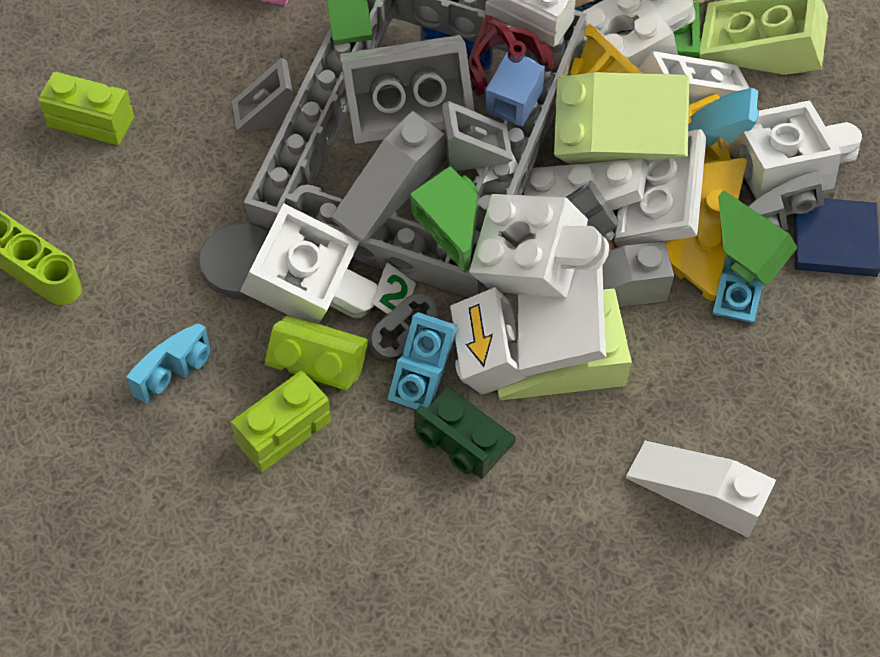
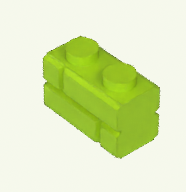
M56 71L51 75L39 97L42 112H45L44 118L47 127L117 146L120 145L134 119L127 90L108 87L105 84Z
M288 315L273 326L265 365L279 370L286 368L292 374L303 371L311 380L348 390L359 379L362 372L369 339Z
M300 371L230 421L235 443L263 473L312 436L311 431L318 432L331 422L329 399L305 372Z

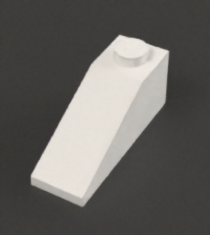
M652 51L638 68L643 74L689 76V105L715 93L721 98L749 88L739 67L734 64Z
M644 441L626 475L627 479L748 538L776 482L775 479L735 460Z

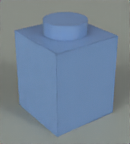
M507 52L486 89V113L523 127L543 91L545 66L537 64L536 61L525 56L521 62L513 63L509 60Z

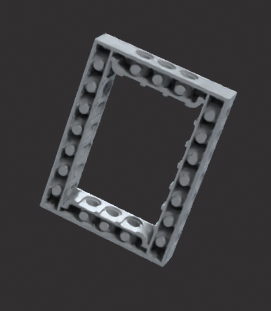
M367 0L373 39L334 45L330 26L244 200L250 224L258 225L270 231L284 203L354 238L332 221L331 216L343 199L323 193L321 188L313 186L349 110L340 54L378 48L392 18L448 35H460L462 39L475 42L484 18L489 16L485 14V3L487 0ZM575 10L572 24L555 47L547 44L554 57V69L549 72L544 70L543 91L524 126L521 127L502 119V123L507 125L511 151L518 163L516 172L513 171V173L509 174V164L493 166V173L499 178L485 183L483 182L490 166L484 167L481 176H476L473 183L479 195L477 197V223L473 256L491 194L522 195L556 112L557 77L571 75L570 71L575 57L578 58L584 44L585 36L583 34L586 28L587 13ZM506 43L492 46V48L509 51ZM526 48L524 56L533 59L539 64L534 54ZM394 212L364 244L359 242L352 257V260L384 270L387 262L412 280L467 298L482 293L485 286L470 274L469 270L464 273L421 224L400 218L397 212Z

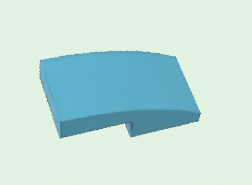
M754 88L740 90L707 104L690 117L692 121L688 124V132L702 129L706 136V147L714 145L719 137L733 143L745 131H750L758 120V90Z
M726 255L712 315L754 324L762 284L755 279L748 284L730 270L733 263Z
M419 312L413 316L403 356L397 361L387 400L413 409H417L420 405L427 409L433 403L458 325Z
M199 323L171 336L149 352L126 376L132 396L147 404L155 393L160 394L166 389L171 379V372L186 379L194 368L200 369L210 354L206 327Z

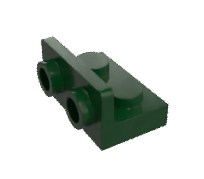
M449 387L427 409L420 405L414 411V429H416L415 432L418 438L428 447L435 448L438 446L448 453L453 465L465 474L473 472L483 479L515 443V435Z

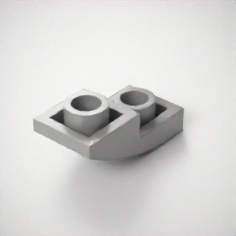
M814 171L801 175L775 187L754 201L749 207L782 230H788L787 215L794 213L804 214L824 205L822 185L818 172Z

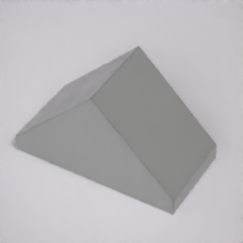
M280 58L232 100L237 132L280 127L294 101L287 60Z
M450 101L442 105L443 133L445 134L448 166H451L455 171L508 164L513 161L507 125Z

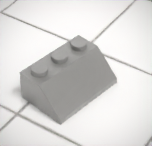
M460 35L340 54L355 144L385 139L412 111L437 129L443 130L442 105L447 101L474 111L466 44Z

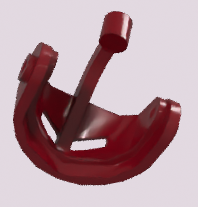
M486 16L468 60L472 90L476 96L484 94L487 79L480 63V58L490 47L506 43L509 48L508 58L513 63L521 62L526 48H528L534 54L539 64L545 66L544 70L546 72L554 69V57L551 49L546 42H541L535 33L511 26L493 16Z

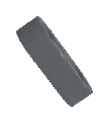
M412 294L402 301L368 333L367 350L370 355L376 360L383 362L391 361L404 352L410 326L404 320L412 313L411 309L414 310L418 307L423 310V314L437 318V307L433 300L423 294ZM396 329L400 335L392 342L393 347L388 346L383 349L379 344L383 338L382 335L386 336Z

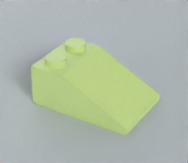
M721 0L710 2L707 6L699 57L704 60L734 64L742 68L781 75L820 70L823 64L828 14L823 0Z
M603 72L557 77L554 156L570 165L644 158L645 161L687 157L690 77L676 74Z
M615 288L603 290L606 358L527 376L528 378L498 389L499 401L626 386L632 361Z

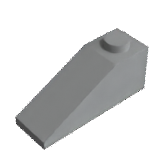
M412 111L380 144L331 216L332 221L364 244L410 197V193L418 189L446 160L445 134Z
M665 241L625 245L609 251V255L602 265L603 290L615 288L619 307L668 301L674 274Z

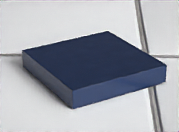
M823 198V206L816 207L804 214L794 213V243L798 247L795 251V270L878 276L880 272L877 203Z

